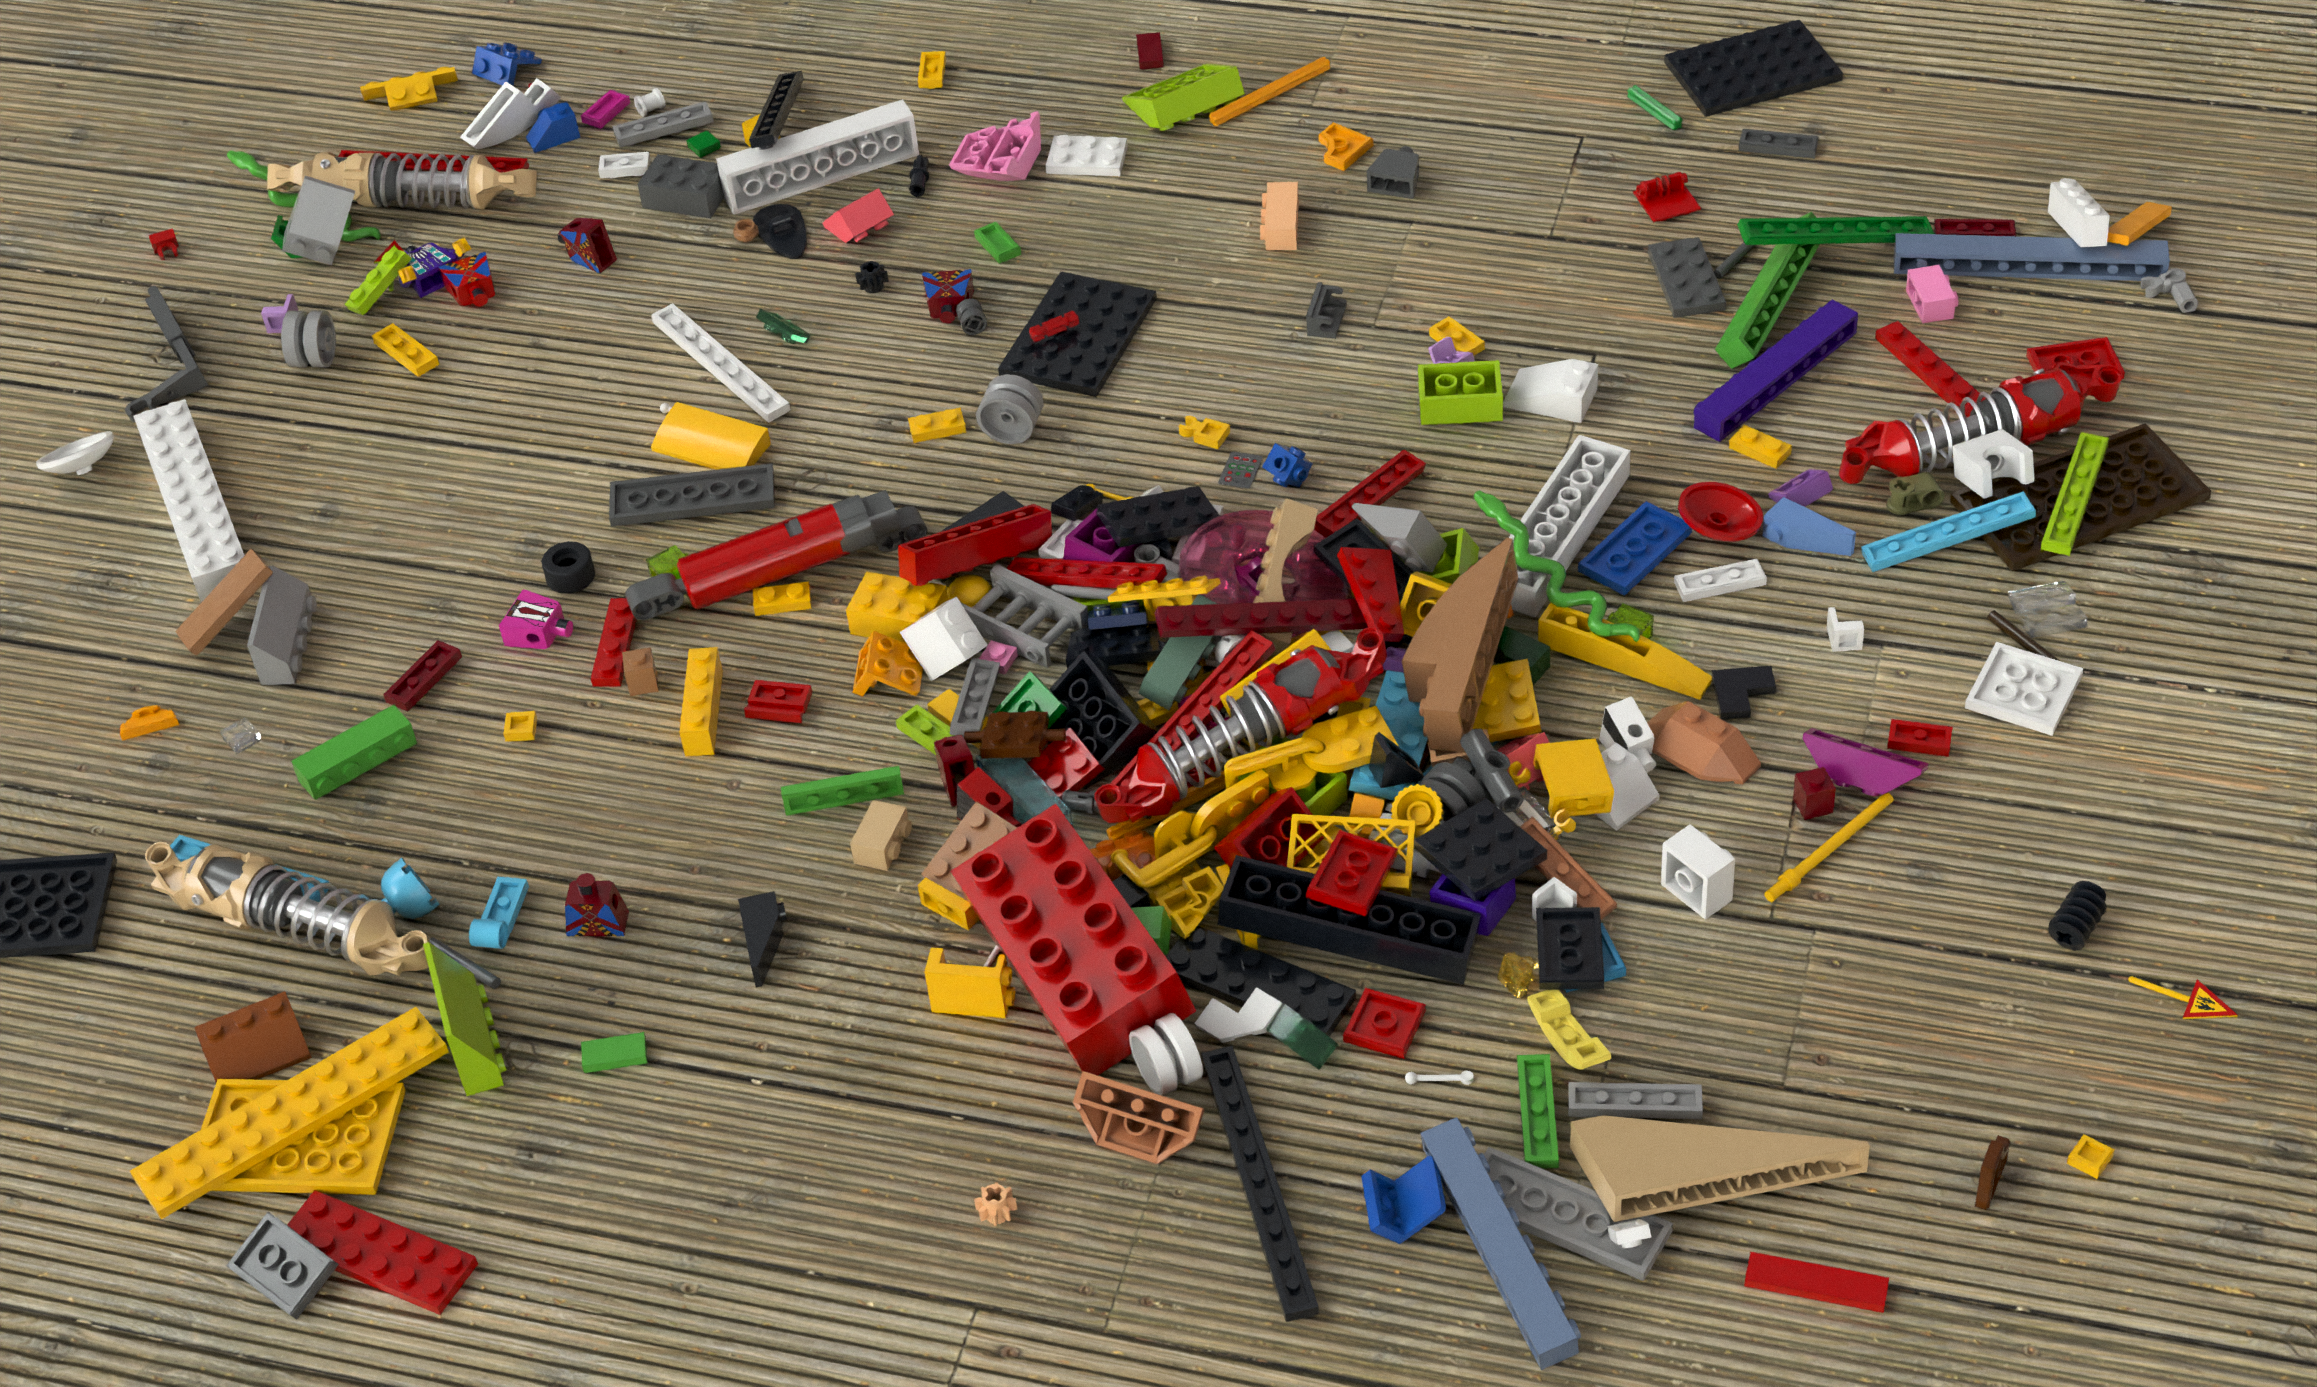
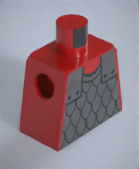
M976 768L957 784V819L962 821L977 801L1018 828L1022 825L1013 817L1012 797L981 768Z

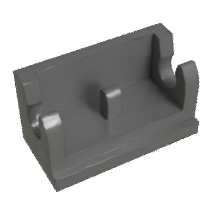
M1323 282L1317 283L1306 314L1307 336L1336 339L1347 307V300L1334 298L1331 294H1342L1343 289L1341 287L1323 285Z

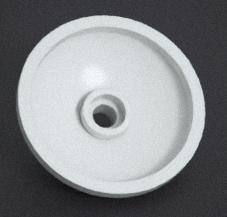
M106 431L76 440L44 455L36 461V465L42 471L57 474L75 471L77 475L87 473L93 469L91 465L101 459L113 443L114 435L111 431Z

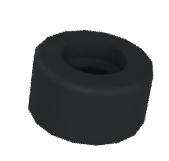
M567 541L558 543L550 547L544 553L541 560L547 585L559 593L570 594L579 592L588 587L595 577L591 552L584 544L579 542Z

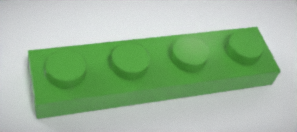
M899 766L782 786L781 794L787 816L904 795L900 768Z
M1550 1054L1517 1055L1524 1160L1542 1169L1559 1168Z

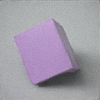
M293 294L287 295L284 306L263 307L261 315L267 333H281L285 314L288 311H298Z

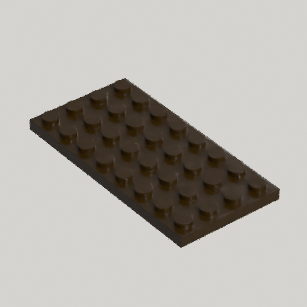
M2146 423L2108 436V447L2072 549L2209 500L2211 490ZM2075 449L2033 463L2034 482L2025 485L2011 477L1992 479L1993 496L1985 499L1969 487L1951 493L1950 502L1961 513L2023 491L2025 492L2036 510V517L1981 536L2011 571L2059 555L2058 553L2041 550V544Z

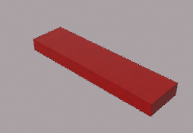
M1750 1251L1744 1286L1884 1313L1889 1277Z

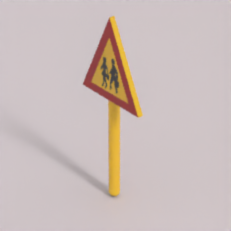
M2133 976L2128 978L2129 982L2187 1002L2188 1004L2182 1019L2238 1017L2230 1007L2198 979L2191 996H2187Z

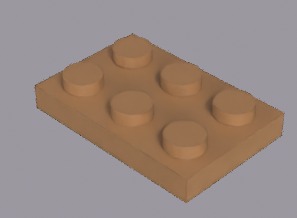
M976 801L921 875L967 900L950 871L1017 829V827Z

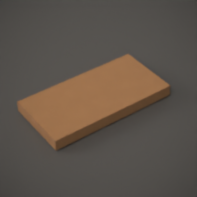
M252 548L175 631L187 649L195 656L200 654L273 574L270 567Z

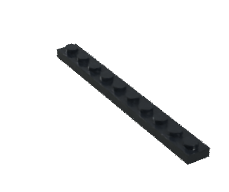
M1233 1046L1201 1053L1202 1063L1285 1321L1290 1322L1318 1315L1319 1306Z

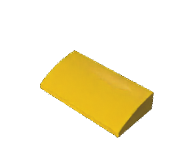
M676 402L660 425L651 449L657 453L717 470L754 465L771 445L768 428Z

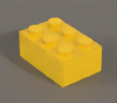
M866 571L846 609L850 634L869 638L872 632L876 631L907 644L900 632L942 603L948 601L946 585L928 582V584L923 586H915L901 577Z

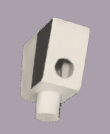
M1631 696L1606 706L1599 737L1600 742L1606 749L1614 743H1618L1640 760L1647 773L1652 771L1656 766V762L1651 756L1655 739L1654 734L1633 697Z

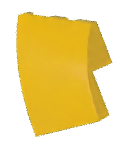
M1194 860L1156 884L1143 889L1149 893L1151 906H1164L1171 920L1172 930L1186 939L1221 897L1224 886L1210 866L1201 869Z

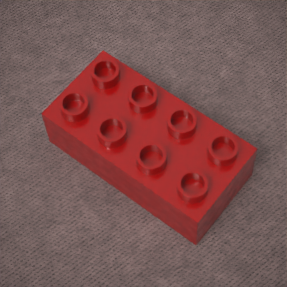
M1056 803L950 871L975 914L1001 953L1006 955V960L1081 1071L1098 1076L1132 1054L1129 1042L1131 1031L1144 1025H1149L1154 1029L1156 1019L1169 1013H1175L1181 1020H1184L1196 1012L1176 970Z

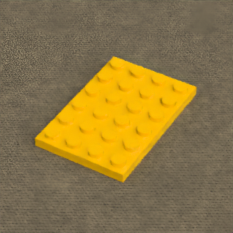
M217 1079L201 1129L287 1080ZM395 1083L211 1191L313 1193L316 1190L323 1194L376 1195L406 1089L404 1084Z

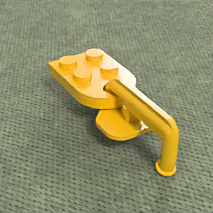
M1372 706L1314 724L1304 732L1301 738L1228 760L1224 765L1225 786L1228 789L1238 783V776L1264 769L1269 775V781L1275 790L1279 791L1293 787L1296 791L1310 786L1318 772L1339 773L1369 764L1374 737L1378 732L1397 746L1399 745L1377 706Z
M1260 769L1208 800L1196 814L1181 810L1163 820L1154 833L1156 860L1142 869H1139L1128 858V853L1125 849L1114 851L1110 856L1111 862L1115 863L1139 887L1148 888L1205 853L1215 850L1214 847L1270 796L1269 775Z

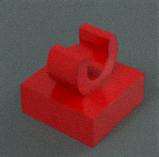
M173 228L149 235L154 254L158 253L162 261L165 260L163 253L166 250H172L174 256H178L177 247L179 245Z

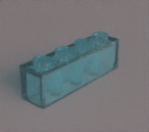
M981 754L976 756L977 768H981L1012 797L1013 817L1019 820L1022 825L1056 803L1073 827L1071 810L1022 758L981 759Z

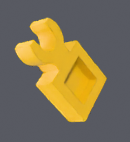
M1186 416V426L1181 424L1178 426L1179 435L1182 437H1193L1194 443L1214 449H1219L1230 434L1229 424L1209 418L1199 422L1193 416Z

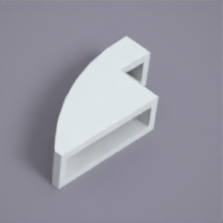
M537 78L524 94L508 82H505L460 138L475 149H483L502 143L535 124L539 111L552 107L561 97L551 87Z

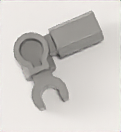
M2174 268L2164 274H2160L2159 277L2147 276L2141 279V289L2146 288V298L2155 297L2160 292L2164 294L2171 293L2182 313L2196 310L2198 300L2186 282V273L2183 270Z

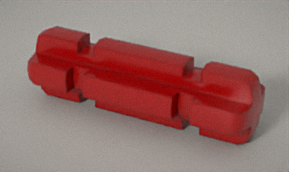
M1075 311L1065 313L1064 317L1060 315L1041 323L1042 326L1038 324L1029 329L1030 337L1034 342L1045 339L1044 336L1051 337L1067 330V327L1077 326L1079 324V317Z

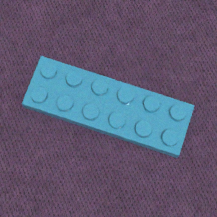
M1387 670L1375 706L1379 709L1399 747L1412 756L1418 767H1420L1428 740L1423 735L1424 717H1421L1419 713L1420 702L1409 701L1404 673ZM1369 763L1354 768L1349 790L1395 801L1394 797L1398 796L1399 791H1403V788H1408L1410 785L1414 786L1415 782L1380 788L1369 769Z

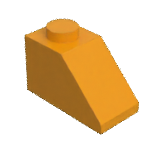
M1355 792L1349 817L1380 818L1384 812L1387 799ZM1365 827L1357 835L1369 839L1374 827Z

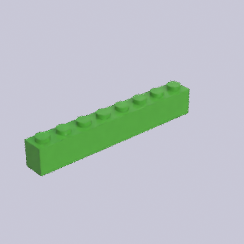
M1810 212V213H1808V214H1806V215H1804V216H1802V217H1800V218H1817V217H1816L1812 212ZM1820 244L1775 245L1715 348V351L1731 369L1756 357Z

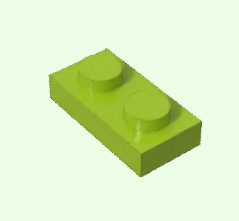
M918 704L896 719L897 729L935 755L934 742L936 740L955 736L950 735V726Z

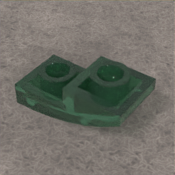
M1286 1004L1266 1029L1318 1070L1321 1069L1339 1045Z

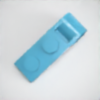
M497 877L481 919H473L469 929V942L471 946L503 949L506 946L529 888L527 879Z

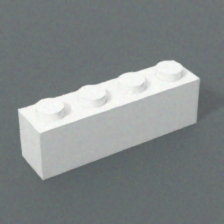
M2064 178L2060 182H2051L2048 213L2080 247L2107 246L2110 215L2076 180Z

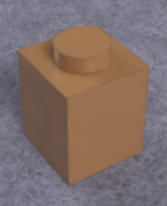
M651 647L622 652L624 674L630 696L658 692L657 670Z

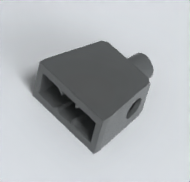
M1403 146L1400 150L1384 149L1367 170V192L1414 199L1419 178V155L1414 153L1408 146Z

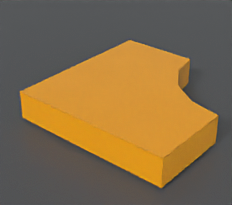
M1334 122L1318 135L1319 142L1325 145L1328 150L1323 156L1324 163L1342 171H1345L1374 146L1373 138Z

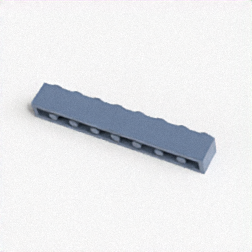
M1456 1117L1421 1132L1422 1146L1426 1156L1433 1157L1440 1171L1443 1188L1540 1369L1543 1370L1578 1354V1339L1581 1338L1579 1328L1573 1318L1567 1320L1563 1312L1566 1307L1558 1290L1552 1292L1547 1282L1550 1281L1547 1269L1542 1262L1536 1263L1532 1255L1535 1253L1533 1244L1527 1234L1522 1236L1517 1228L1520 1226L1519 1219L1512 1207L1506 1208L1503 1202L1505 1195L1498 1180L1492 1181L1489 1177L1490 1167L1484 1154L1480 1153L1477 1155L1473 1147L1476 1145V1142L1469 1127L1463 1128Z

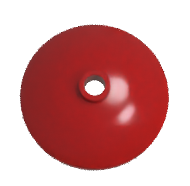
M1695 483L1684 489L1678 501V510L1685 523L1698 534L1716 541L1737 542L1748 539L1760 530L1763 522V512L1757 501L1743 490L1725 483Z

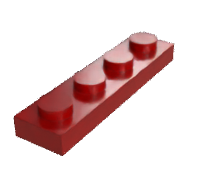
M610 598L591 675L593 687H621L624 675L622 652L630 650L637 621L631 612L626 598Z

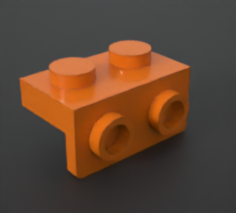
M1145 830L1129 831L1124 835V838L1115 841L1104 840L1097 843L1095 848L1090 849V852L1111 881L1124 874L1110 859L1111 854L1118 849H1125L1128 853V858L1139 869L1156 860L1154 838Z

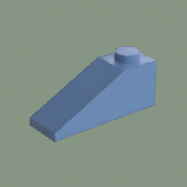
M1783 497L1764 515L1762 536L1785 548L1851 556L1854 553L1856 532Z

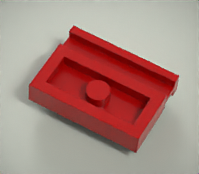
M755 680L747 700L748 705L744 708L745 718L802 723V716L805 714L812 696L811 685Z

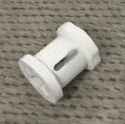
M658 88L652 89L651 93L642 97L638 95L634 97L635 107L642 117L647 116V113L654 109H663L666 106L664 97Z

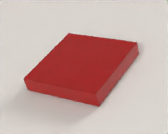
M1365 988L1345 1029L1343 1042L1404 1059L1426 1012V1004Z

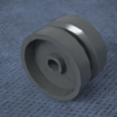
M1448 762L1437 763L1423 777V780L1418 783L1420 786L1430 787L1438 794L1437 796L1440 797L1443 804L1444 814H1442L1443 820L1441 821L1444 822L1486 799L1483 788L1468 771Z

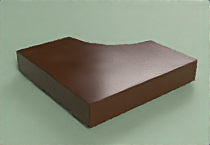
M1998 1135L1996 1141L1991 1140L1981 1165L1975 1207L1984 1210L1990 1207L2008 1160L2011 1142L2008 1138Z

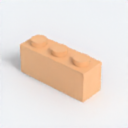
M1267 182V193H1262V208L1266 209H1261V224L1265 225H1260V240H1265L1266 251L1297 250L1298 182Z

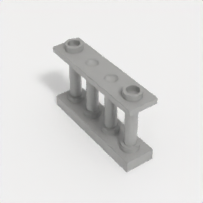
M998 564L990 570L992 589L973 607L961 603L982 637L990 641L1017 647L1019 655L1046 668L1051 666L1049 647L1068 628L1076 631L1082 628H1089L1087 606ZM1000 596L1013 600L995 618L983 613ZM1022 607L1035 611L1018 629L1006 624ZM1045 617L1058 622L1040 640L1028 635Z

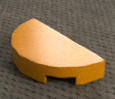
M158 705L146 706L132 712V717L125 724L124 722L121 724L120 736L123 741L177 726L179 722L172 710L160 709Z

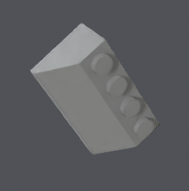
M269 566L273 574L262 585L247 647L261 685L295 684L297 674L302 670V653L307 650L306 637L307 633L311 632L312 629L311 616L312 612H316L317 602L315 596H311L308 584L275 566Z

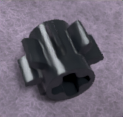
M875 261L865 262L860 266L861 272L855 273L857 284H860V290H865L867 293H878L884 289L883 283L889 282L888 273L884 270V265H880Z

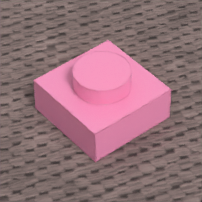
M991 640L979 659L1000 662L999 673L1005 675L1018 656L1017 647Z

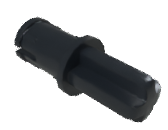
M918 155L917 159L914 160L913 169L909 173L911 179L909 191L910 194L916 197H920L925 193V185L929 179V160L922 155Z

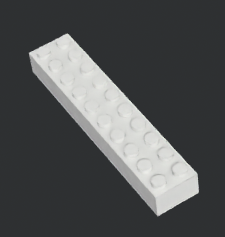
M183 399L159 408L146 410L133 417L196 591L202 602L245 555L186 400Z

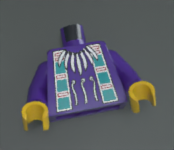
M463 237L452 244L453 249L439 247L434 243H427L419 248L409 246L405 252L412 259L404 268L398 270L400 286L408 288L412 285L420 298L444 287L439 266L460 260L465 252L472 249L466 238Z

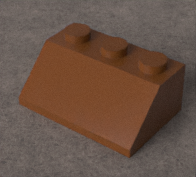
M285 991L194 1027L215 1082H217V1079L258 1080L312 1058Z

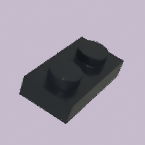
M1079 485L1051 503V514L1076 521L1096 508L1098 504H1102L1103 493L1093 490L1090 486Z

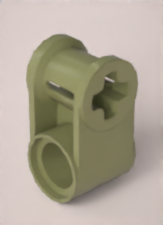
M1929 472L1896 477L1890 481L1891 497L1887 500L1886 507L1891 513L1896 515L1934 509L1944 501L1945 493Z

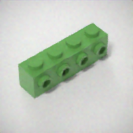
M392 705L291 762L300 784L314 800H317L417 744V740L409 720L395 705Z

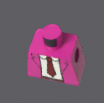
M523 589L499 624V629L504 646L547 649L551 646L557 635L563 637L571 636L573 622L564 619L561 604L558 601Z

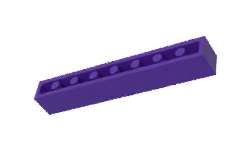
M1833 299L1823 307L1818 308L1807 320H1803L1790 333L1785 334L1775 345L1767 348L1756 360H1752L1738 374H1734L1724 385L1716 388L1705 400L1698 402L1693 411L1694 428L1721 442L1857 333L1858 312Z

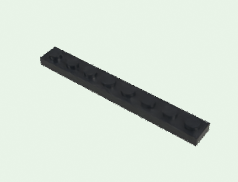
M802 70L778 75L749 138L751 149L759 147L760 150L772 148L776 144L804 81Z

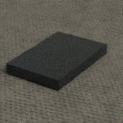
M1600 907L1536 908L1539 990L1604 989Z

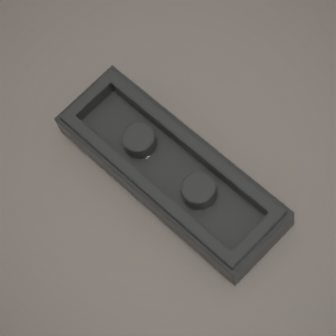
M1742 129L1738 151L1815 159L1819 136Z

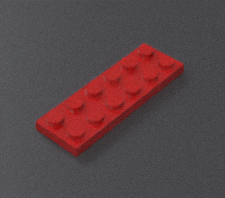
M316 1190L313 1191L287 1224L295 1232L337 1262L339 1265L334 1271L438 1315H441L478 1265L474 1255Z

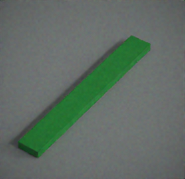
M1927 216L1742 218L1737 224L1745 245L1895 243L1896 233L1934 234Z

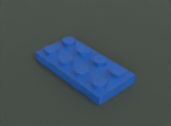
M1646 501L1578 563V572L1625 596L1692 533V529L1683 519Z

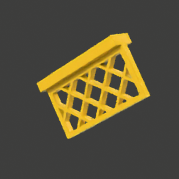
M1292 814L1287 861L1288 868L1316 874L1318 870L1316 867L1322 863L1328 850L1318 857L1309 846L1321 836L1331 845L1333 840L1326 832L1334 825H1343L1349 833L1357 835L1365 827H1374L1380 835L1373 839V841L1381 842L1385 839L1390 846L1398 848L1397 855L1406 862L1405 873H1392L1389 871L1380 890L1411 897L1416 820ZM1299 823L1312 824L1318 831L1308 840L1304 841L1298 835ZM1396 828L1409 829L1408 839L1398 847L1388 837ZM1298 840L1301 845L1296 849ZM1407 847V854L1405 855L1402 851ZM1305 849L1315 859L1307 868L1294 867L1295 857Z

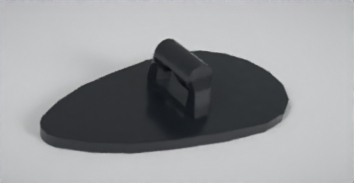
M774 204L760 209L753 217L754 223L758 226L759 238L772 250L790 259L802 257L807 245V234L801 212L789 204Z

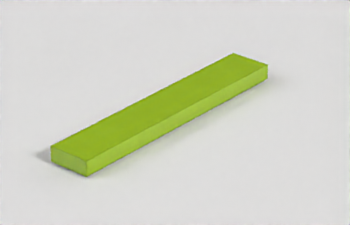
M2084 432L2080 433L2044 534L2041 550L2070 556L2108 447V437Z

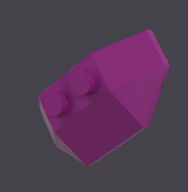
M1810 728L1804 732L1802 738L1818 767H1825L1834 784L1842 787L1853 785L1862 788L1861 792L1871 796L1883 795L1924 773L1929 766V763L1914 760L1815 728Z

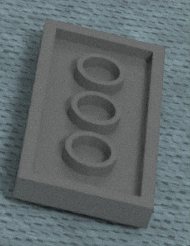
M1699 237L1648 244V255L1673 318L1726 310L1725 298Z

